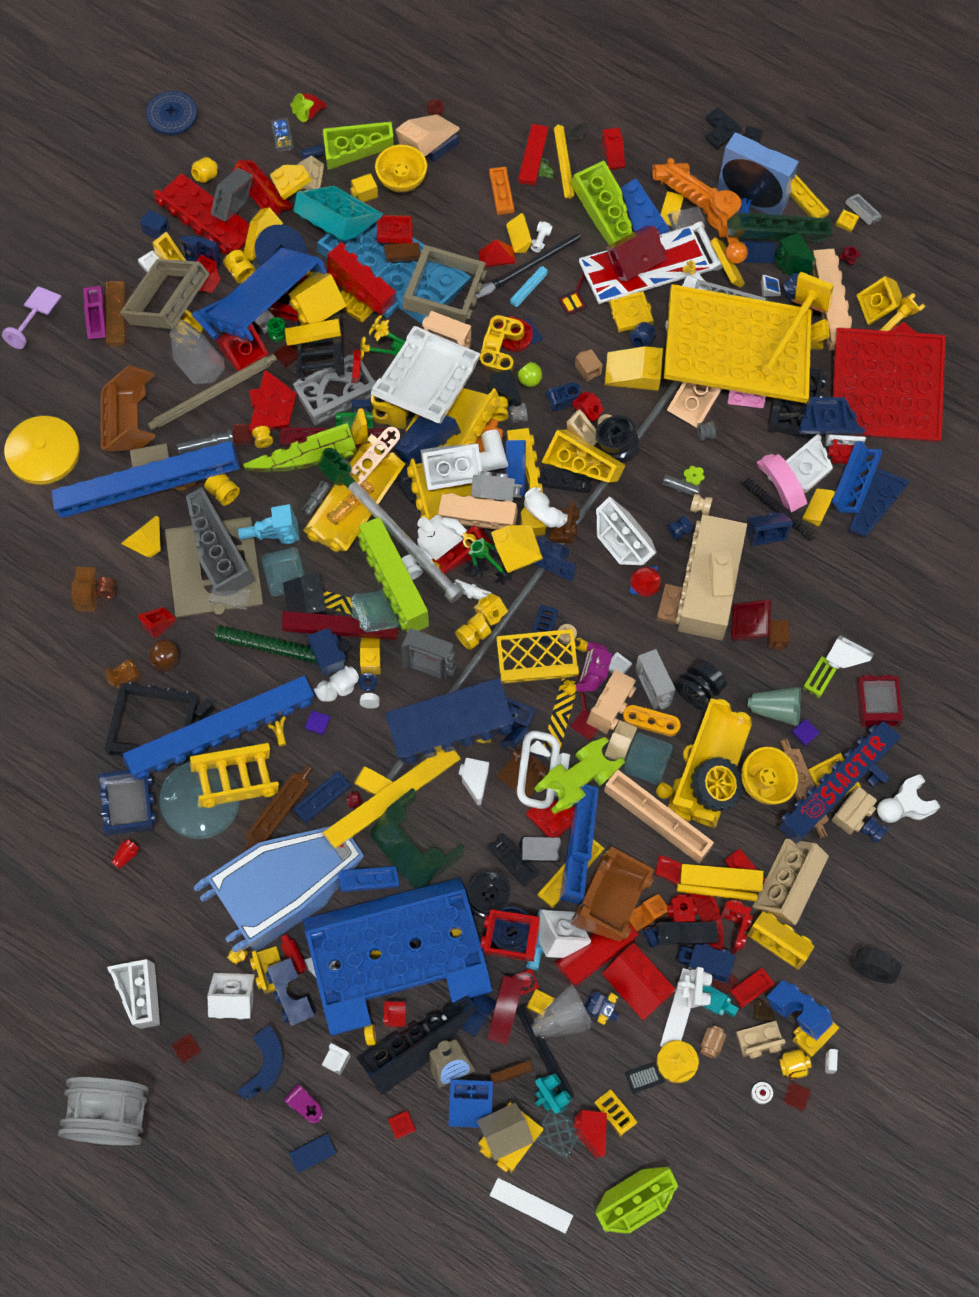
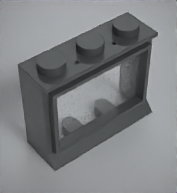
M409 628L401 647L403 669L410 666L412 669L436 678H444L445 682H447L449 676L453 677L456 666H454L456 659H454L456 655L454 644Z

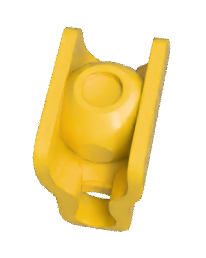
M371 396V404L374 407L372 412L373 420L376 423L388 424L399 429L406 428V418L408 417L409 410L388 401L376 402L375 400L378 397ZM379 412L386 413L383 417L377 416Z

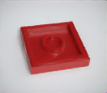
M383 215L377 220V242L412 243V216Z

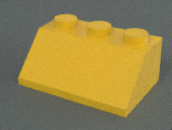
M762 911L747 934L748 937L797 970L802 967L815 947L811 944L812 941L809 938L799 936L791 926L781 924L769 912L765 913Z

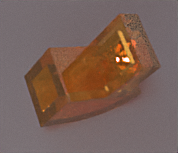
M76 567L75 578L72 581V602L76 611H95L97 598L94 588L96 578L95 567Z

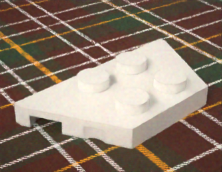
M819 434L786 460L796 475L804 493H807L833 469Z

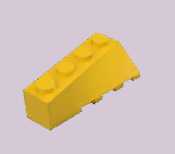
M567 429L556 431L541 462L608 483L618 482L626 466Z

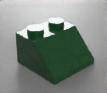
M800 233L781 239L775 258L776 266L781 269L783 274L789 276L800 272L812 275L816 259Z

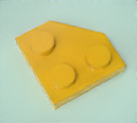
M282 165L270 174L279 194L284 200L312 181L304 165Z

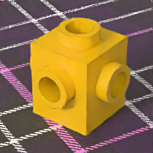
M491 593L480 599L478 604L473 607L477 615L482 617L491 626L498 623L501 617L508 612L500 597Z

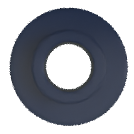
M364 673L358 679L360 689L365 692H371L377 687V678L372 673ZM366 681L372 682L370 685L364 684Z

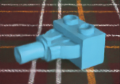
M290 504L272 507V517L266 518L261 522L256 521L255 526L238 528L240 540L257 537L259 540H263V538H279L281 544H291L299 541L298 521Z

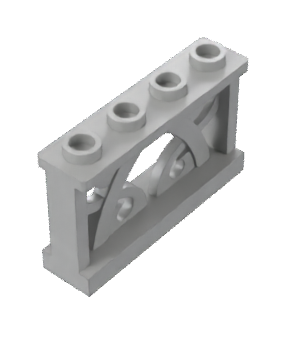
M348 355L344 358L345 375L337 376L336 369H332V367L324 368L306 377L305 381H301L300 378L293 384L294 392L297 393L296 395L309 414L314 426L336 416V413H339V411L343 413L351 409L352 400L371 399V390L376 381L373 380L362 361L359 380L363 376L368 384L364 385L360 381L357 384L351 383L352 372L347 371L352 369L353 355ZM330 381L347 383L343 389V396L337 397L333 394H324ZM311 388H314V390H313V391H309V393H310L311 395H317V396H315V397H308V396H306V395L304 394V391H307V390H309V389H311ZM317 401L318 408L313 410L309 402Z

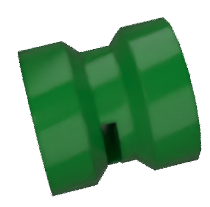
M271 318L267 322L269 338L273 342H281L286 338L285 323L281 318Z

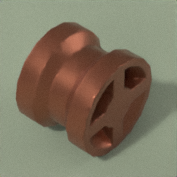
M110 577L99 578V588L96 590V595L106 599L114 598L116 595L114 588L117 586V581Z

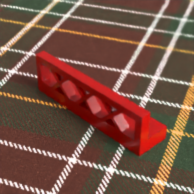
M239 160L233 171L240 168L253 175L249 195L261 209L270 208L277 217L281 210L292 209L293 205L287 199L284 200L281 197L276 186L254 161Z

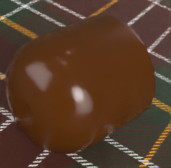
M160 640L151 647L149 660L155 670L168 672L177 666L179 654L173 642Z

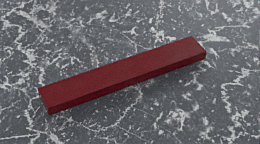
M281 427L280 447H290L292 443L297 441L304 443L308 441L307 437L331 428ZM368 429V438L373 434L378 439L385 429ZM390 431L387 433L389 437L386 441L384 440V438L381 439V441L384 442L388 446V448L390 447V444L388 442L391 439ZM366 443L357 444V445L355 444V446H356V448H360L361 445L366 444Z
M282 612L281 631L313 634L330 628L332 634L336 633L338 636L397 640V620Z

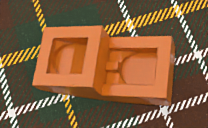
M658 893L643 902L641 906L635 908L628 922L636 932H639L667 913V905Z

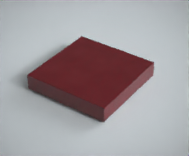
M769 599L733 604V641L770 637L771 601Z

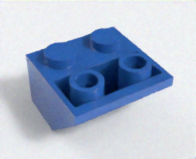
M450 1080L449 1127L480 1128L477 1120L492 1114L493 1081Z

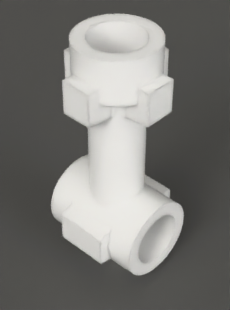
M540 221L536 231L539 234L537 239L532 240L531 249L534 252H541V249L543 250L545 246L542 243L545 235L550 236L553 226L547 222Z

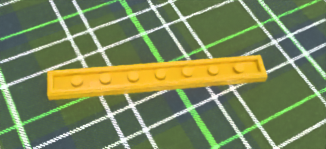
M455 750L444 753V751L436 752L437 756L424 760L325 830L323 835L334 849L338 848L456 764L461 758Z

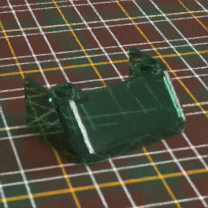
M412 788L385 810L371 829V838L389 861L396 866V869L414 889H419L429 885L464 857V847L460 845L446 857L438 849H430L422 855L398 826L405 819V809L416 801L415 790Z

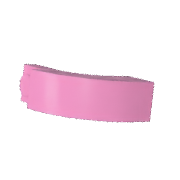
M779 454L766 455L756 462L758 468L768 475L776 486L785 508L793 512L807 504L796 475Z

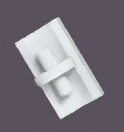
M697 967L695 970H690L689 976H684V982L678 983L677 988L683 990V997H688V1008L710 1004L711 996L708 993L702 992V986L708 987L711 985L712 975L703 972L704 968Z

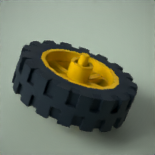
M722 757L711 758L701 762L694 769L695 773L691 776V789L694 791L692 794L694 798H697L698 804L703 805L706 810H712L713 812L723 811L734 807L735 803L741 800L740 796L744 793L741 771H738V767L732 764L729 759H723ZM717 771L721 773V776L719 777V779H718ZM710 772H712L713 779L708 777ZM719 791H720V793L723 795L724 798H722V799H719V798H718Z

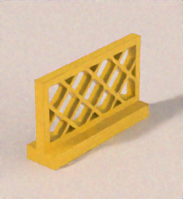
M573 629L496 637L502 684L577 677L579 674ZM569 634L570 643L564 647L557 640L561 635ZM545 636L553 641L547 649L538 643ZM524 638H528L534 643L528 651L519 645ZM509 640L514 646L507 653L502 649L501 641ZM554 643L563 649L558 657L549 652ZM535 645L544 651L539 659H536L529 653ZM516 647L525 653L520 661H517L510 655ZM565 651L572 656L573 664H564L559 660ZM546 653L555 660L551 666H545L540 662ZM527 655L536 662L532 668H526L521 664ZM508 657L516 663L512 670H504L503 662Z

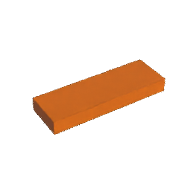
M506 167L490 168L489 175L497 215L514 213Z

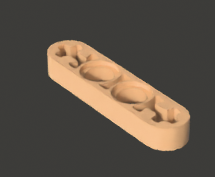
M394 427L385 429L351 469L350 475H356L359 472L356 469L358 466L361 470L367 472L365 476L363 473L359 475L360 481L357 482L359 485L366 480L400 440L398 429ZM389 431H395V436L397 438L395 440H389L388 443L391 444V446L388 448V446L384 442H382L381 439L384 438V440L386 441L389 437L387 433ZM379 444L385 447V452L382 455H377L374 451L375 447ZM371 459L373 466L370 469H365L362 465L363 460Z

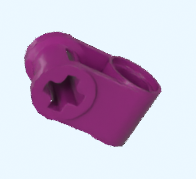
M299 1084L283 1099L294 1111L298 1112L310 1123H318L323 1117V1109ZM313 1109L317 1114L315 1116L310 1115L309 1110Z

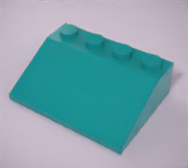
M336 186L297 192L294 212L299 214L301 218L311 221L313 225L323 228L325 232L335 235L341 241L355 238L383 216L382 212Z

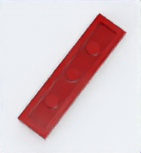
M536 124L531 125L518 183L535 186L549 127Z

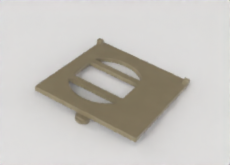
M251 517L222 521L229 535L242 543L241 545H236L239 552L244 551L246 565L255 579L254 582L243 587L238 593L227 597L215 596L205 589V587L213 585L210 579L202 580L199 553L192 525L165 529L176 618L213 612L221 615L227 610L263 605L254 537L240 540L238 528L253 525Z

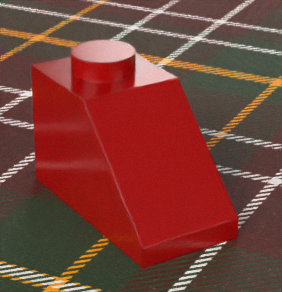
M620 127L604 129L601 143L609 170L625 168L624 146Z
M582 1110L574 1117L573 1126L576 1129V1135L595 1158L605 1157L607 1113Z

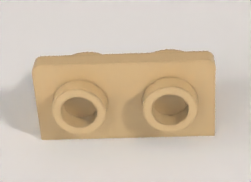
M776 1021L736 1032L743 1057L749 1056L750 1059L762 1056L761 1052L769 1050L770 1053L782 1050L781 1047L786 1043L785 1039L781 1037Z

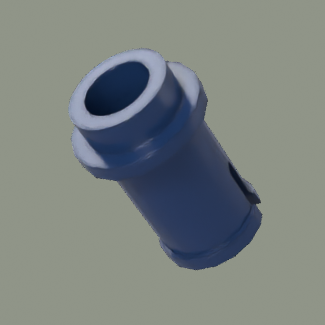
M321 144L307 149L304 147L301 150L303 160L310 156L324 155Z

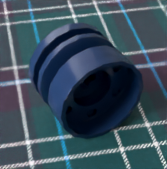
M512 906L505 907L499 910L503 912L527 915V913L521 910L520 908ZM496 920L492 940L496 949L525 952L530 925ZM515 929L517 935L509 937L508 931L511 932Z

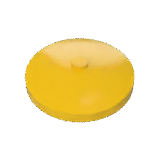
M37 416L23 421L11 431L5 443L4 453L6 462L15 476L25 482L41 485L56 482L72 471L79 458L80 444L75 431L65 421L52 416Z

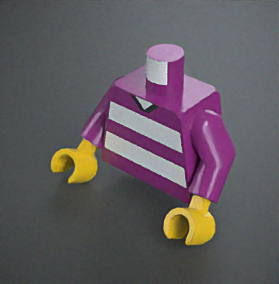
M581 638L576 639L580 642V645L575 646V648L581 652L587 651L578 683L574 685L571 681L566 680L564 684L567 687L562 690L569 695H573L576 691H596L607 677L613 656L612 653L608 652L604 644L588 643Z

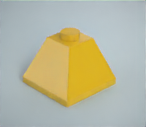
M884 276L857 294L867 324L871 325L899 307L902 294L895 280Z
M508 525L491 532L496 549L508 573L543 559L531 525Z

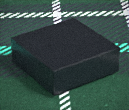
M206 698L195 710L194 714L197 720L200 721L207 718L215 710L212 701Z

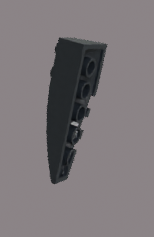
M467 995L443 1007V1012L431 1013L426 1016L425 1021L417 1025L413 1022L407 1025L408 1029L401 1033H398V1031L391 1033L356 1058L379 1093L383 1095L430 1060L429 1053L438 1048L440 1042H449L463 1027L477 1007Z

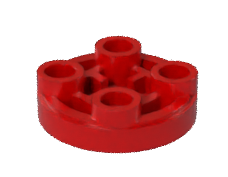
M510 316L508 318L518 320L523 324L524 337L518 341L505 338L501 347L510 352H520L531 344L533 336L532 326L522 319ZM503 323L499 325L498 329L503 327ZM515 327L511 332L517 334L521 329Z

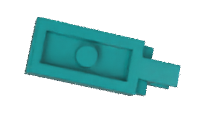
M702 986V992L708 993L711 996L710 1004L702 1007L716 1015L723 1016L725 1012L734 1018L739 1008L730 1003L731 999L712 986Z

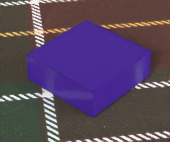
M312 710L305 730L324 736L330 716Z
M805 719L791 733L805 747L820 732Z

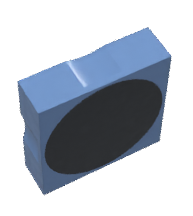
M735 132L725 147L717 191H732L740 199L747 198L746 204L750 199L752 202L751 207L779 219L788 204L791 182L795 177L799 161L780 152L768 149L758 142Z

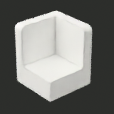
M331 1043L329 1045L330 1050L322 1066L341 1076L350 1059V1053Z

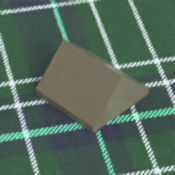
M516 1102L477 1120L494 1161L534 1143L526 1120Z

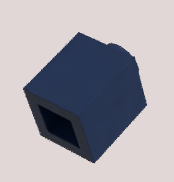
M148 210L146 215H143L140 220L142 232L155 239L170 228L167 217Z

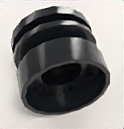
M698 658L688 667V673L682 674L681 678L675 682V688L687 703L704 711L708 708L710 699H714V696H718L725 689L727 681L714 665Z
M486 870L472 878L467 890V899L471 912L475 916L485 919L486 915H490V910L499 911L507 907L511 888L508 880L502 874ZM487 893H489L491 897L489 901L485 900V896Z

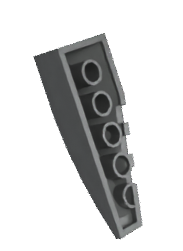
M201 487L187 495L186 500L196 538L195 542L198 548L199 561L216 591L240 590L254 582V577L204 489Z

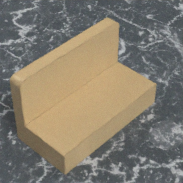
M310 156L299 162L298 165H304L312 181L297 192L303 189H316L321 186L324 164Z

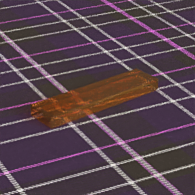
M124 281L106 282L107 346L125 345V318L120 314V311L125 306Z

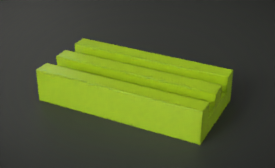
M821 656L803 687V690L810 691V694L817 695L816 697L819 699L837 668L828 664L829 660ZM822 663H825L826 665L824 669L822 670L813 687H811V681L813 680ZM829 666L832 667V670L829 673L824 684L822 685L821 689L817 690L816 688L821 682Z

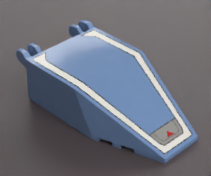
M329 826L260 842L215 872L201 879L195 884L194 890L196 892L200 891L210 884L214 888L204 893L200 899L205 902L216 894L221 899L239 928L226 937L227 942L235 940L242 934L245 937V940L234 945L232 948L234 952H239L249 946L254 951H258L328 903L330 897L340 888L338 872L340 870L355 869L364 858L363 853L354 840L350 838L334 849L323 835V832L331 827Z

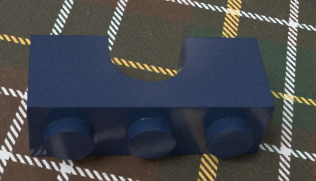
M288 957L268 966V972L265 975L269 985L273 983L276 988L273 995L277 1004L282 1003L284 1010L281 1011L285 1023L290 1022L291 1026L313 1017L314 1013L306 995L294 999L286 993L287 984L291 980L298 978L291 958Z

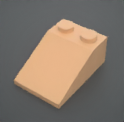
M436 114L407 120L395 131L400 145L412 146L418 149L425 157L455 134L459 127Z
M683 382L667 411L697 428V424L703 422L723 389Z

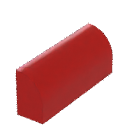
M630 923L629 928L631 931L626 940L622 939L620 942L591 933L588 935L591 940L590 944L564 958H558L553 963L574 989L636 941L639 934Z

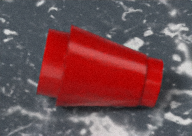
M127 838L121 842L111 863L121 869L138 854L137 851L140 847Z

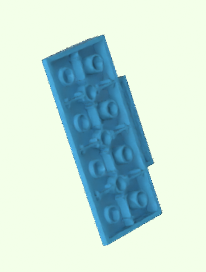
M377 221L355 238L341 241L335 235L327 233L317 242V252L326 258L327 254L340 242L346 245L345 249L350 254L352 252L358 256L357 260L363 266L367 264L375 277L380 276L396 291L395 304L383 316L388 318L399 308L421 324L423 323L426 315L402 309L403 298L418 260L386 263L384 245L401 243L377 242ZM412 237V243L419 242L420 251L422 252L424 244ZM429 261L415 296L448 306L469 283L471 276L464 271Z

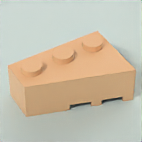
M615 669L604 691L599 696L595 707L592 708L587 724L605 734L610 729L614 730L619 721L616 719L618 713L623 714L627 703H625L627 697L631 698L636 690L634 687L636 680Z

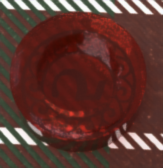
M438 99L430 100L427 103L428 114L440 116L444 112L443 102Z

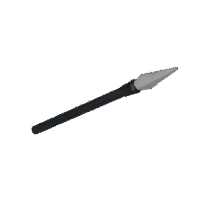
M580 234L573 235L509 273L493 279L490 283L483 284L480 294H476V297L479 298L491 294L507 281L581 240Z

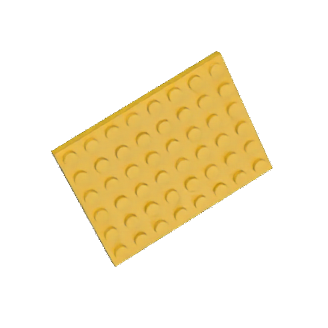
M672 284L669 297L664 379L807 403L809 400L811 309L807 310L772 368L773 372L771 375H766L761 371L763 365H766L801 307Z

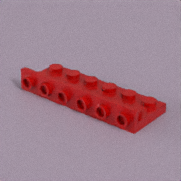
M181 173L161 192L157 189L154 191L155 202L160 207L166 208L173 217H178L185 226L191 227L198 236L201 235L205 239L216 242L219 251L223 255H228L235 250H242L245 247L250 224L237 214H234L226 222L212 215L211 210L214 197Z

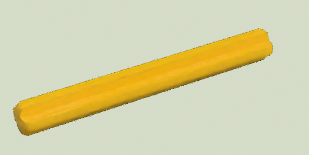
M559 124L554 127L564 197L572 199L575 194L571 185L572 175L564 127Z

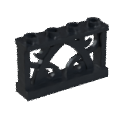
M810 368L809 378L815 380V385H809V399L813 397L811 392L814 391V397H823L824 392H821V387H824L826 376H823L824 369ZM773 397L767 432L775 433L776 431L806 437L811 440L812 434H799L800 426H797L795 423V419L798 418V422L801 424L807 404L794 411L790 402ZM786 406L790 413H788V410L783 411L781 408ZM791 421V425H790V424L779 423V422Z

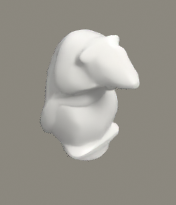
M533 487L525 494V508L547 527L560 528L567 523L568 515L554 507H549V499L541 492V488Z
M344 666V669L333 674L328 682L322 681L314 689L318 699L323 702L334 701L337 695L346 696L354 690L355 683L358 682V673L353 667Z

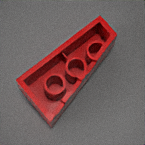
M340 242L327 254V273L332 275L335 283L345 292L353 295L359 302H363L372 311L383 315L395 304L396 291L380 276L375 277L371 268L367 264L363 266L357 260L358 256L353 252L350 254L345 249L346 245Z

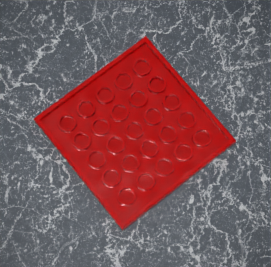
M837 327L833 397H845L851 410L857 416L855 418L860 427L865 428L866 432L863 434L835 435L941 442L946 335Z

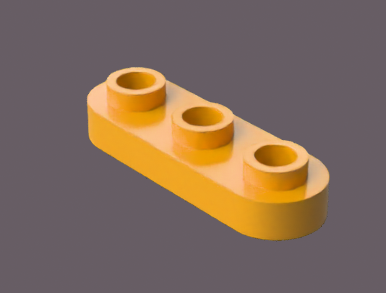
M636 705L626 707L623 712L624 722L640 729L665 736H675L680 730L681 724L679 719L672 715ZM629 715H634L636 718L630 719ZM648 720H653L655 723L649 724ZM667 725H672L673 729H668Z

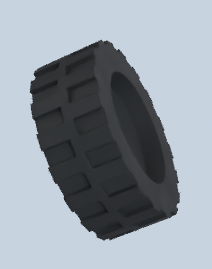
M860 948L856 954L853 968L871 980L892 984L896 983L902 964L896 958L880 950Z

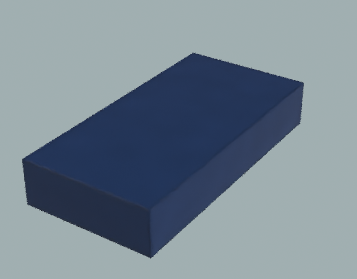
M328 1134L289 1153L298 1174L337 1154Z

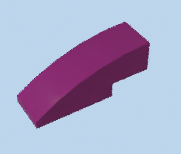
M101 286L83 288L88 340L106 338L103 289Z

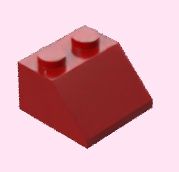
M252 323L247 327L254 338L252 341L244 338L241 339L235 335L232 336L229 333H225L215 340L223 355L237 372L269 354Z

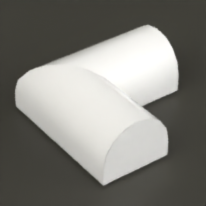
M489 430L481 435V440L485 452H480L482 471L486 472L508 467L499 431Z

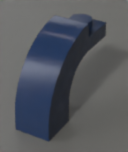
M270 1025L253 1037L254 1042L263 1054V1065L255 1078L237 1090L244 1101L247 1098L251 1100L259 1094L258 1090L261 1088L265 1094H268L281 1076L284 1064L283 1049Z

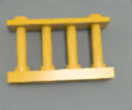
M269 743L190 756L191 772L199 773L203 795L198 797L199 808H211L217 804L261 796L271 797L277 794L279 784L278 782L270 783L265 762L270 756ZM255 761L258 763L262 780L261 785L251 786L246 767L247 762ZM236 764L239 768L243 788L231 790L226 767ZM217 768L219 770L223 788L222 792L211 793L207 776L208 769Z

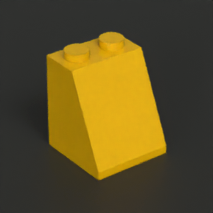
M313 272L289 293L290 303L299 314L298 319L302 325L322 322L346 307L332 275L328 273Z

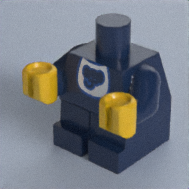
M597 991L591 992L582 1012L596 1018V1022L603 1025L609 1018L616 1021L619 1013L614 1011L616 1006L614 1003H616L618 996L610 993V995L605 997Z

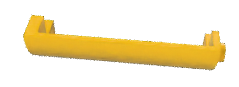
M371 443L361 445L349 463L351 469L372 446ZM375 447V449H374L375 453H376L377 455H382L383 453H381V452ZM393 452L388 453L360 486L379 504L405 463ZM367 458L363 460L362 465L365 469H370L373 466V462ZM358 466L356 469L359 470V472L356 475H351L357 482L360 481L358 477L361 473H363L364 476L367 473L361 470V468ZM334 484L303 531L308 534L307 537L313 542L318 541L335 552H339V550L347 551L360 532L359 525L366 523L371 513L345 485Z
M710 699L673 800L674 807L683 815L689 814L692 816V820L714 829L716 828L721 811L713 812L712 810H706L703 805L698 804L697 798H694L692 794L694 791L691 789V776L695 773L694 769L696 766L711 758L722 757L723 759H729L732 764L738 766L752 727L751 717L744 712H732L730 704L724 699ZM717 771V775H718V779H719V777L721 776V773ZM712 772L708 775L711 779H713ZM719 791L718 798L722 799L724 797Z

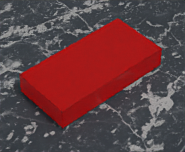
M762 967L731 989L729 993L742 1009L773 987L775 983Z

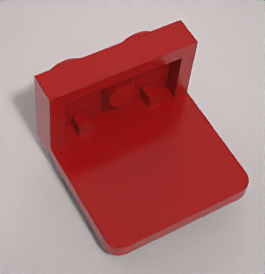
M727 900L722 910L721 918L739 924L731 951L735 955L738 950L741 951L742 947H744L747 938L744 931L747 932L748 927H750L753 915H750L751 908L743 906L742 902Z

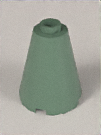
M801 687L753 693L752 697L748 698V708L751 709L752 713L798 726L801 712Z

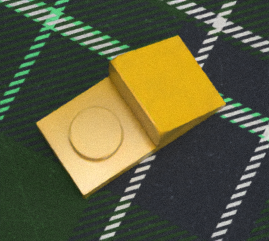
M823 319L811 325L810 349H823V340L830 337L829 322Z

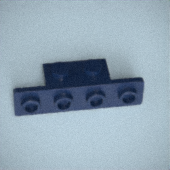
M536 536L543 559L532 564L572 581L575 575L576 564L565 559L569 556L570 549L563 547L561 544L554 543L546 537Z

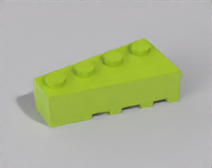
M392 122L323 129L328 170L380 153L386 148L394 146Z

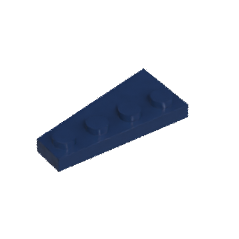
M877 468L860 512L855 514L849 532L866 538L910 481Z

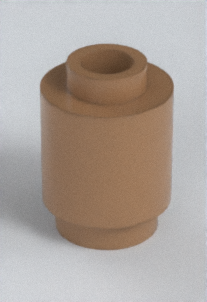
M712 1026V1028L706 1029L700 1045L701 1054L713 1059L720 1055L726 1039V1034L723 1033L724 1030L722 1028Z

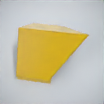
M155 516L121 544L149 558L160 551L159 517Z

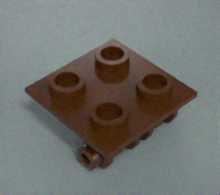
M521 747L513 752V757L497 775L499 780L516 792L522 752ZM530 754L525 784V795L528 798L536 791L534 789L535 786L543 780L550 769Z

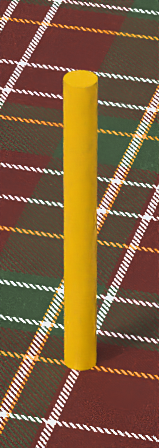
M677 884L676 888L677 892L757 901V893Z

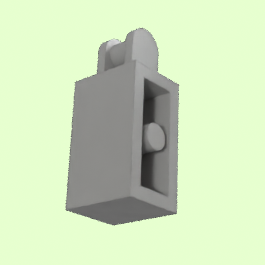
M481 471L480 475H473L471 496L498 501H513V498H522L520 489L523 485L514 484L515 479L508 478V474L497 473L496 476H492V472Z

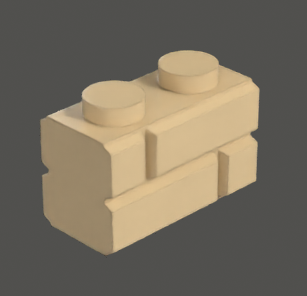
M857 786L834 815L832 822L848 834H852L854 830L859 832L865 824L862 821L864 817H870L876 810L874 805L877 800Z

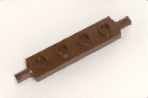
M306 765L300 774L292 773L245 835L249 842L241 850L243 853L257 843L270 839L310 786L306 778L313 771L312 768Z

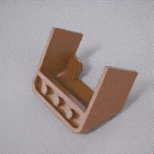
M128 365L102 388V450L114 452L139 449L155 438V434L138 429L137 403L144 399L146 395L145 384L154 377L153 372Z

